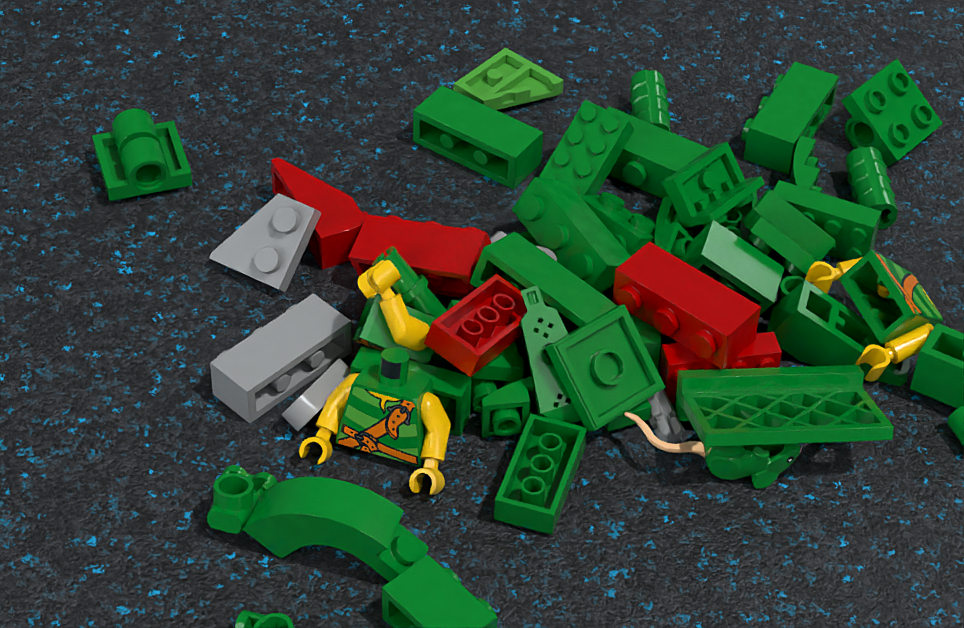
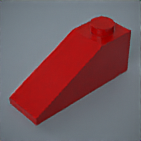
M279 157L271 159L272 191L275 196L278 193L321 212V216L307 244L321 269L324 270L349 262L348 256L368 213L366 211L361 212L353 198Z

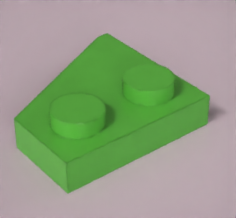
M504 48L456 81L453 90L490 108L499 110L560 95L563 93L564 80L515 52Z

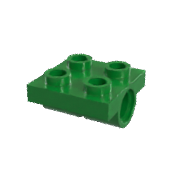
M898 59L887 64L841 100L852 116L845 124V134L849 143L855 149L869 146L878 149L887 167L900 160L943 124Z
M133 108L125 110L116 116L112 123V132L92 135L94 151L109 201L193 185L191 170L174 121L154 124L151 115L147 111Z

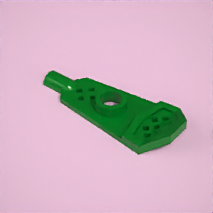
M538 285L521 290L527 312L520 322L534 383L539 415L571 424L581 421L554 365L546 363L542 357L546 346L566 336L568 332L557 310L545 306Z

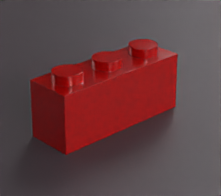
M367 214L348 257L358 276H360L370 267H373L372 263L381 253L387 256L386 250L394 246L417 275L423 274L429 282L427 287L432 293L465 298L477 289L470 284V280L483 248L491 244L487 232L475 227L458 228L444 226L434 221L417 222L403 220L394 215L383 217Z
M650 241L615 269L612 302L618 306L625 304L629 313L721 369H724L756 339L761 306Z

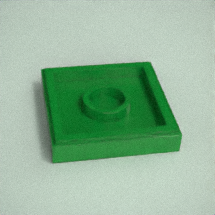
M625 304L612 308L545 347L584 427H587V432L599 429L666 388Z

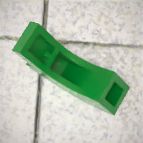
M298 477L279 482L261 493L243 528L246 533L280 559L304 546H331L356 556L389 582L423 559L429 546L399 523L404 510L396 504L359 485L325 477Z

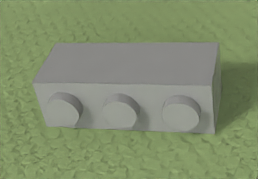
M314 293L300 303L289 307L285 313L264 327L256 329L249 337L231 349L220 353L216 359L210 362L213 395L248 423L253 422L325 372L339 358L342 360L352 353L351 320Z

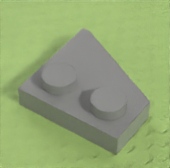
M278 193L212 251L209 258L286 292L321 216V212Z

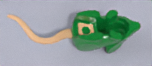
M629 412L624 413L625 417L637 423L647 439L658 449L672 453L690 452L698 454L705 458L707 467L715 476L726 480L752 476V483L757 489L767 488L773 484L779 474L795 461L802 450L798 443L704 447L702 442L687 441L678 444L667 443L658 439L640 417Z

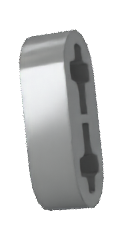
M339 358L281 415L298 432L325 405L330 393L351 374V369Z

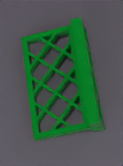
M859 365L678 370L676 416L680 421H690L704 447L892 440L894 426L864 390V371Z

